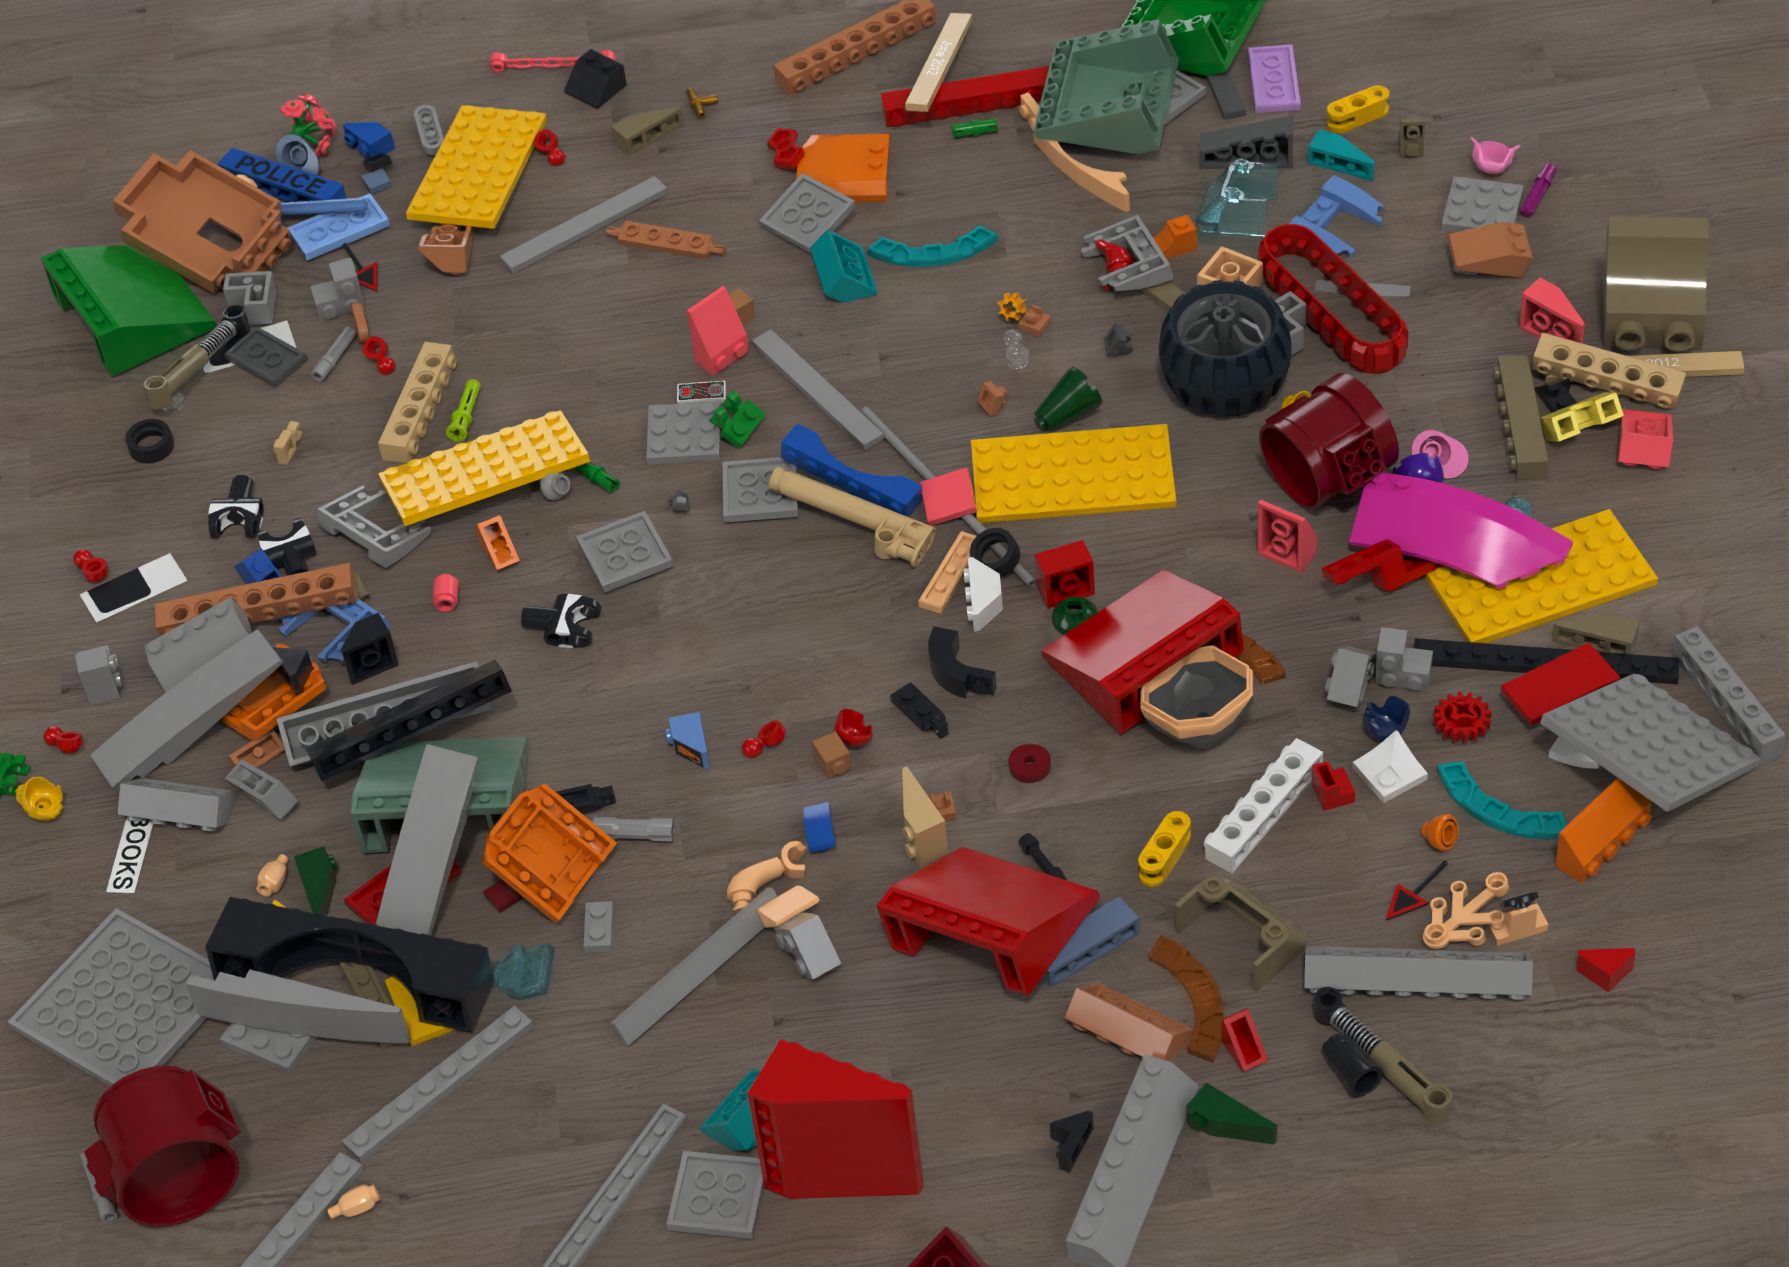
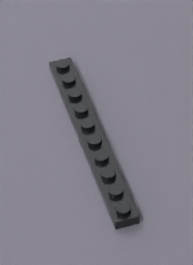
M1419 638L1414 640L1415 649L1433 651L1432 666L1527 673L1573 651L1568 649ZM1598 652L1620 676V679L1635 673L1644 676L1650 683L1678 685L1679 658Z

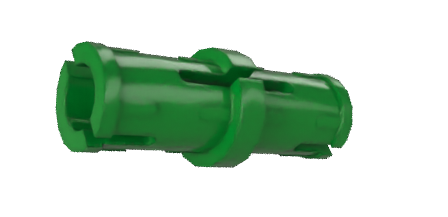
M997 118L980 121L972 119L971 122L951 124L953 139L971 135L978 137V134L998 132Z
M588 462L575 467L576 471L588 477L592 484L600 485L611 494L618 490L620 486V481L605 471L606 469L600 465L596 466L592 462Z

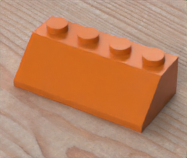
M1617 778L1559 832L1556 867L1581 884L1589 876L1594 877L1606 860H1612L1618 849L1623 844L1627 845L1633 839L1635 832L1649 824L1652 818L1650 814L1651 800Z

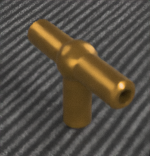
M694 88L686 90L690 106L695 110L698 118H703L706 115L703 106L718 103L716 94L699 98Z

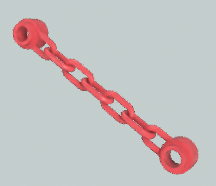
M610 50L600 52L616 61V54ZM496 52L491 54L489 65L497 73L503 72L506 68L573 67L574 62L580 57L508 59L505 54ZM519 61H527L528 65H520ZM548 61H556V64H549ZM507 62H513V65H507Z

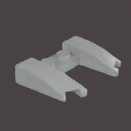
M1139 215L1084 236V241L1089 243V247L1082 248L1083 257L1103 255V250L1095 245L1096 240L1102 239L1126 249L1130 248L1138 261L1099 277V283L1103 286L1108 284L1114 287L1115 291L1136 290L1159 285L1174 279L1169 262Z
M361 486L317 509V525L332 535H336L339 532L347 535L367 548L368 558L384 568L399 561L431 533V527L424 529L421 527L425 520L408 526L401 524L386 532L364 518L365 515L387 498V493L383 490H379L373 496L366 495L364 493L365 486Z

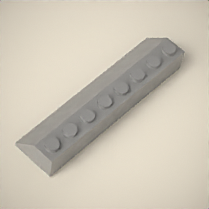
M478 661L276 718L290 767L311 762L306 748L478 668ZM490 702L451 721L492 710Z
M1305 946L1304 988H1310L1312 993H1316L1323 987H1332L1338 989L1341 994H1354L1355 990H1366V993L1370 995H1382L1383 991H1395V995L1410 996L1412 992H1423V996L1438 997L1440 992L1451 993L1452 997L1465 998L1468 997V993L1480 994L1481 998L1488 999L1497 998V994H1507L1510 999H1525V995H1532L1533 961L1529 952Z
M1144 1054L1067 1236V1259L1092 1267L1127 1266L1186 1122V1105L1199 1090V1086L1172 1062Z

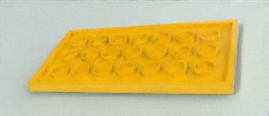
M462 105L406 211L407 220L495 229L535 147V137L544 129L547 123V114L535 111L526 112L514 109L505 110Z
M560 410L549 412L545 416L534 420H526L514 427L503 428L499 432L490 435H482L476 440L467 443H459L453 448L444 451H436L430 456L413 459L407 464L390 467L384 472L378 473L401 521L404 526H408L542 479L551 473H559L588 463L590 458L585 447Z
M1167 424L971 440L977 520L980 523L1176 507Z
M1610 509L1551 528L1573 542L1565 561L1556 566L1553 563L1540 568L1539 573L1523 580L1519 577L1507 582L1506 587L1497 590L1495 585L1448 566L1439 567L1425 574V579L1465 641L1486 644L1658 585V577Z

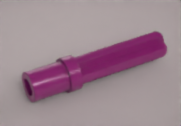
M1551 163L1545 164L1540 174L1537 175L1535 183L1520 209L1525 217L1534 214L1546 190L1552 184V179L1557 172L1555 165Z

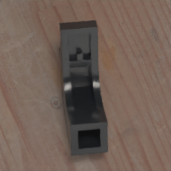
M933 626L928 641L931 672L937 683L949 693L962 698H966L969 691L994 696L997 689L995 671L971 667L959 662L956 659L960 648L958 631Z

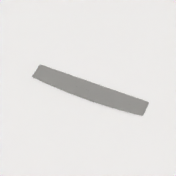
M1316 280L1315 290L1343 294L1332 281ZM1367 283L1379 296H1410L1411 286Z

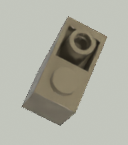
M1401 119L1399 121L1400 157L1424 156L1425 119Z

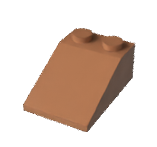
M1499 222L1450 233L1447 237L1455 270L1523 278L1533 258L1524 225L1517 223Z

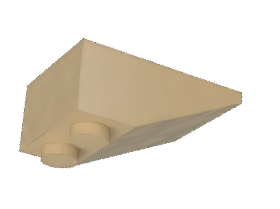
M906 766L902 768L905 827L902 830L907 840V844L904 847L909 858H914L921 867L948 854L946 825L942 815Z

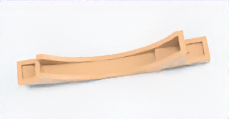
M1029 93L1020 96L1021 105L1019 106V111L1022 118H1026L1031 129L1034 130L1040 105L1035 102ZM1033 132L1034 143L1054 165L1077 184L1107 203L1125 212L1130 211L1129 192L1121 184L1122 181L1127 180V176L1123 172L1102 171L1083 165L1066 154L1058 141L1036 138Z

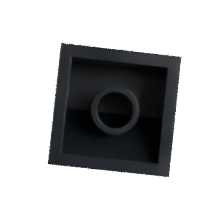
M590 49L576 60L564 91L566 94L598 110L627 86L624 65Z
M379 613L354 623L341 648L352 685L399 666L390 631Z

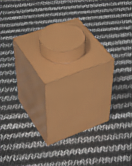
M740 288L729 293L742 325L756 317L752 298Z
M836 731L812 741L814 758L827 779L842 775L852 769L850 753Z

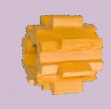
M1009 292L1005 293L1004 299L997 302L1001 307V311L998 314H1004L1006 321H1010L1012 318H1015L1017 321L1022 319L1021 314L1028 311L1024 304L1027 299L1020 298L1019 292H1015L1013 295H1010ZM1011 302H1013V307L1016 308L1014 311H1012V306L1009 305Z

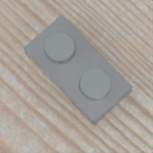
M612 901L585 903L583 946L585 953L612 951L614 914Z

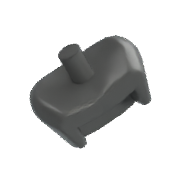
M678 490L674 498L669 496L668 501L672 502L671 509L673 511L686 512L689 510L690 503L686 492Z

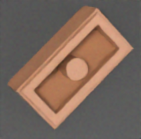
M272 728L260 738L249 742L230 754L228 761L233 767L241 760H244L259 768L285 752L284 744Z

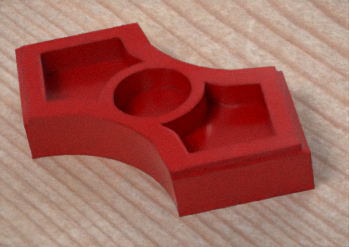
M777 128L767 142L769 149L776 151V156L773 160L776 168L795 170L804 157L805 152L803 148L795 145L798 137L796 130Z

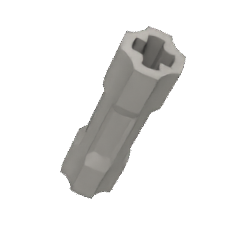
M594 816L593 823L613 840L631 838L649 839L651 841H674V818L619 819L610 816Z

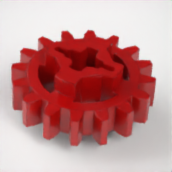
M1458 691L1456 697L1450 693L1447 694V700L1440 698L1439 705L1434 707L1433 724H1436V731H1443V738L1445 739L1452 736L1454 743L1458 739H1462L1464 744H1466L1468 738L1475 742L1478 741V734L1485 736L1486 729H1490L1492 711L1488 710L1489 704L1487 702L1481 704L1482 697L1478 696L1474 699L1471 692L1467 696H1463L1461 691Z

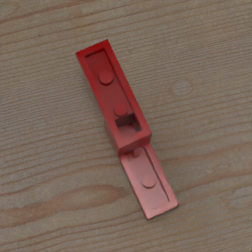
M1387 538L1323 567L1322 572L1324 578L1337 585L1347 583L1351 578L1371 571L1373 583L1387 592L1394 591L1409 581H1416L1421 576L1445 565L1414 556L1403 560L1401 547Z

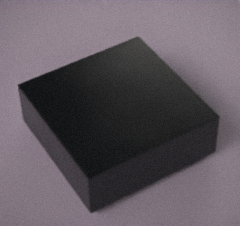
M381 152L364 159L363 163L367 170L374 172L391 165L392 161L390 156Z

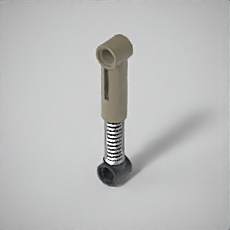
M232 305L225 308L222 312L223 319L216 328L208 333L198 344L190 346L158 376L149 377L144 381L143 386L146 398L151 408L161 409L170 405L172 402L171 396L200 371L218 349L226 344L231 337H242L250 331L246 311L243 306Z
M1323 987L1315 993L1313 1014L1319 1024L1335 1026L1336 1029H1339V1032L1346 1036L1349 1041L1353 1042L1360 1051H1363L1369 1060L1383 1070V1075L1422 1110V1115L1428 1122L1441 1124L1449 1119L1452 1095L1446 1086L1435 1084L1388 1041L1381 1042V1039L1374 1035L1371 1029H1367L1364 1023H1360L1357 1017H1353V1014L1350 1013L1346 1005L1342 1003V995L1337 989Z

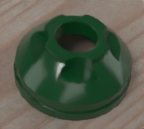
M1078 596L1068 597L1055 605L1052 613V623L1059 633L1065 635L1097 614L1098 611L1095 604L1086 598ZM1072 604H1078L1082 607L1081 610L1072 612L1067 608Z

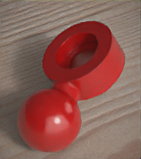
M548 129L541 130L534 140L536 148L542 153L548 154L547 159L552 166L562 165L565 162V154L562 150L556 149L559 143L557 135Z
M372 336L363 345L365 356L373 361H378L377 370L380 374H392L396 365L392 358L386 357L389 350L387 342L378 336Z
M80 549L75 552L73 562L77 567L82 568L86 580L99 582L108 575L109 569L104 559L93 558L92 553L87 549Z
M778 720L767 723L761 728L757 738H748L743 742V754L748 758L758 757L762 753L764 745L776 746L780 744L784 739L786 729Z
M52 726L47 728L43 735L47 745L57 746L64 753L77 752L78 748L83 746L82 734L79 732L64 733L59 727Z

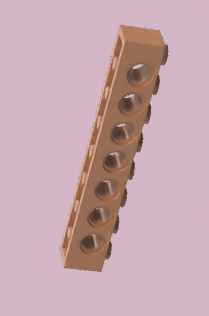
M903 0L774 64L775 82L791 96L935 24V5L929 0Z
M350 563L156 603L155 628L159 635L162 636L230 597L246 612L249 624L274 620L275 618L289 615H298L313 610H322L337 605H346L358 601L357 576Z

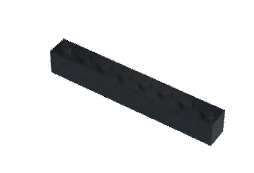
M493 660L306 748V752L320 780L324 781L508 694L512 690L503 669L496 660Z

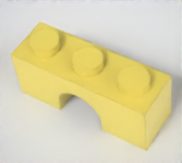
M1605 392L1540 417V422L1546 441L1559 442L1581 433L1580 430L1583 428L1605 424L1624 416L1617 393Z

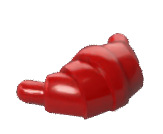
M1102 239L1096 240V247L1103 250L1102 253L1106 257V266L1109 273L1133 264V260L1125 247L1111 242L1108 243ZM1108 284L1103 286V289L1106 291L1113 288Z

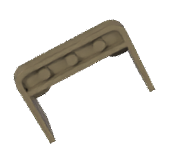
M1219 877L1205 878L1175 904V931L1179 934L1215 902L1220 903L1261 934L1262 942L1269 949L1253 963V990L1256 992L1305 950V946H1307V933L1302 927L1242 883L1235 880Z

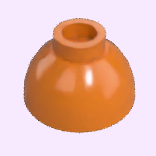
M1451 814L1437 815L1430 822L1427 821L1423 824L1422 835L1427 838L1432 847L1439 851L1447 852L1454 846L1458 837L1457 821Z

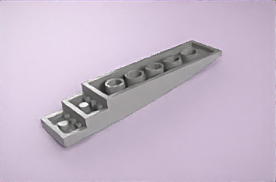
M257 629L207 662L158 698L90 756L111 787L118 792L120 790V783L131 781L136 775L144 778L161 762H164L166 765L173 762L284 662L261 631Z
M426 744L397 842L376 925L392 929L399 928L404 931L418 934L424 933L431 936L468 817L466 811L474 788L472 783L480 760L478 757Z
M249 970L245 978L220 972L215 981L190 975L185 983L197 1015L255 1028L322 1038L409 1044L411 1040L400 1007L253 970Z

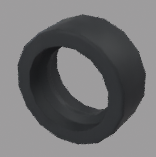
M145 419L131 426L126 433L125 440L130 455L140 463L148 464L161 461L169 456L174 448V440L170 428L162 420ZM149 436L162 437L159 442L151 446L142 447L137 445L141 440Z
M990 528L978 534L971 543L969 551L970 557L1000 574V577L1014 570L1019 563L1021 555L1019 545L1010 532L1003 528ZM998 542L1007 543L1008 550L1002 559L994 563H984L982 561L983 553L992 544Z

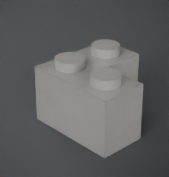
M352 258L329 263L333 281L310 286L320 321L352 313V303H361L362 309L365 310Z
M272 271L226 273L223 291L228 307L232 305L243 306L249 325L272 324L277 296V288Z
M1290 291L1275 301L1279 305L1289 327L1292 356L1303 349L1306 303Z
M1381 627L1377 647L1375 685L1428 691L1433 651L1407 648L1408 630Z
M108 645L75 654L78 674L90 705L120 698L119 688L123 687L120 673H116L117 669L120 668L117 655L111 654Z
M1353 646L1338 648V652L1333 653L1331 667H1334L1332 678L1328 677L1325 686V692L1328 693L1327 700L1354 707L1362 706L1368 680L1374 677L1377 652Z
M802 912L782 925L774 927L777 933L774 936L776 943L781 950L784 949L786 952L794 953L796 958L794 964L801 976L804 975L805 978L815 979L841 964L817 914Z

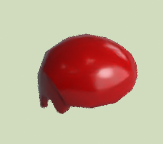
M842 709L839 711L834 724V732H837L844 744L851 747H862L870 742L873 737L872 725L868 727L864 725L863 714L852 709Z

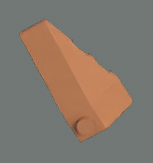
M442 223L440 227L434 226L431 229L432 233L430 235L425 234L421 237L418 246L419 251L442 272H449L453 275L467 272L475 227Z

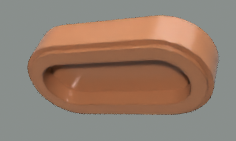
M359 302L352 303L351 312L359 343H364L369 338L362 305Z

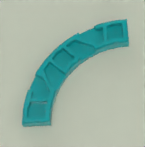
M979 225L966 235L957 238L956 242L946 245L942 243L923 245V248L908 247V244L895 242L881 236L867 249V255L899 266H941L962 261L984 251L998 241V234Z
M1464 761L1437 765V772L1441 782L1453 800L1464 811L1487 826L1511 835L1532 839H1558L1559 832L1567 826L1563 811L1536 812L1527 810L1526 813L1511 809L1510 805L1492 796H1487L1479 789V785L1471 777Z

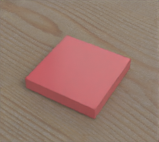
M967 467L920 482L927 522L930 526L977 512L970 472Z

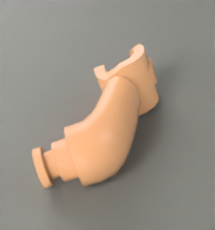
M799 841L789 842L782 849L781 859L774 857L756 863L733 876L727 888V898L735 906L733 908L734 914L736 915L756 897L758 888L781 877L782 874L794 879L804 878L805 864L795 865L790 861H799L804 856L806 847Z

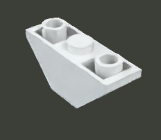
M970 557L968 558V568L963 569L965 583H970V587H965L966 603H972V606H967L968 622L973 621L975 632L980 631L1003 610L1000 574L975 558Z

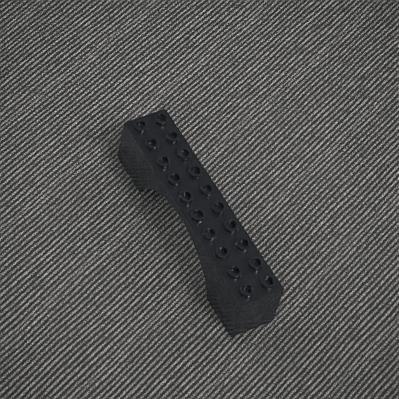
M229 897L205 946L214 981L220 972L245 978L249 970L283 978L306 967L333 962H349L374 967L391 975L408 990L416 1003L419 1022L471 1033L493 984L488 947L459 942L453 939L433 937L424 933L408 932L399 928L382 927L373 923L357 922L348 918L341 919L322 913L316 914L301 911L297 908L290 909L271 903L265 904L250 901L246 898Z

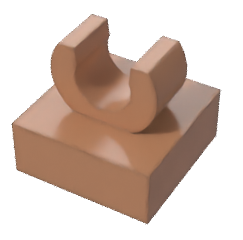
M1033 305L1032 309L1030 308L1018 323L1019 330L1040 338L1050 325L1051 316L1043 313L1041 307Z
M991 381L983 382L977 402L990 416L998 415L1000 407L1006 404L1003 397L1007 396L1009 392L1002 386L996 387Z
M944 791V794H930L928 796L945 821L956 819L951 792Z

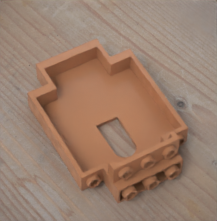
M191 150L186 153L177 165L153 153L113 199L115 214L128 220L127 224L121 229L124 243L213 294L219 288L224 287L226 273L268 271L269 268H273L276 265L278 257L291 246L290 231L282 226L281 223L282 211L280 200ZM211 220L238 235L243 242L237 250L227 251L201 237L198 233Z

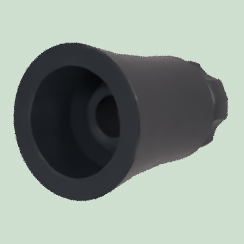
M1334 1034L1323 1044L1322 1052L1328 1058V1063L1341 1077L1353 1097H1363L1379 1085L1383 1077V1070L1369 1060L1351 1041H1348L1341 1034Z

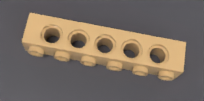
M1546 333L1541 334L1532 364V369L1541 374H1550L1562 379L1569 378L1570 381L1579 382L1591 388L1616 392L1617 395H1625L1637 401H1646L1656 404L1661 408H1671L1674 410L1681 395L1686 373Z
M424 342L378 442L382 460L408 463L413 455L417 454L420 439L425 436L426 426L434 415V408L441 400L444 386L448 385L452 369L454 370L456 367L457 358L453 354L452 345Z

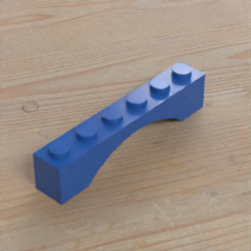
M798 423L781 441L782 459L789 464H794L804 469L809 474H814L826 480L831 485H836L846 490L851 495H856L861 499L907 517L922 502V485L902 475L880 476L852 469L838 461L828 452L822 444L818 433Z

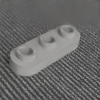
M423 105L414 111L416 126L423 151L429 155H436L444 140L435 108L430 105Z

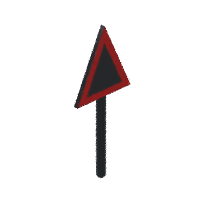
M344 243V249L360 270L356 273L359 285L378 292V262L376 261L363 268L349 246Z
M1443 861L1412 892L1397 883L1386 921L1428 905L1429 902L1417 896V894L1448 865V862Z

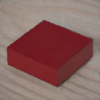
M503 880L483 891L485 898L499 913L522 899L521 895Z

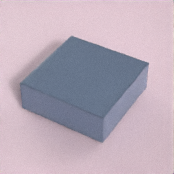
M382 168L361 176L364 185L371 195L392 187L391 180Z

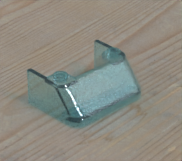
M1246 159L1235 160L1206 189L1196 217V229L1211 233L1265 236L1267 200L1263 199H1277L1278 164L1249 162Z

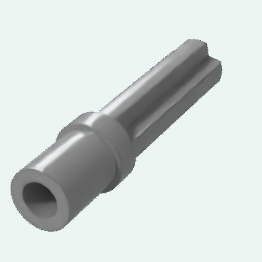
M349 326L346 327L328 352L319 359V363L311 372L314 380L322 382L328 373L334 369L337 360L355 338L356 331Z
M82 1153L80 1156L100 1219L103 1223L113 1222L118 1217L114 1202L108 1197H101L94 1187L96 1181L94 1176L88 1171L86 1166L88 1161L85 1153Z

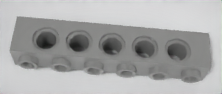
M1697 626L1675 635L1672 656L1679 658L1680 667L1740 742L1752 749L1753 753L1758 755L1759 758H1762L1759 765L1782 756L1785 733Z

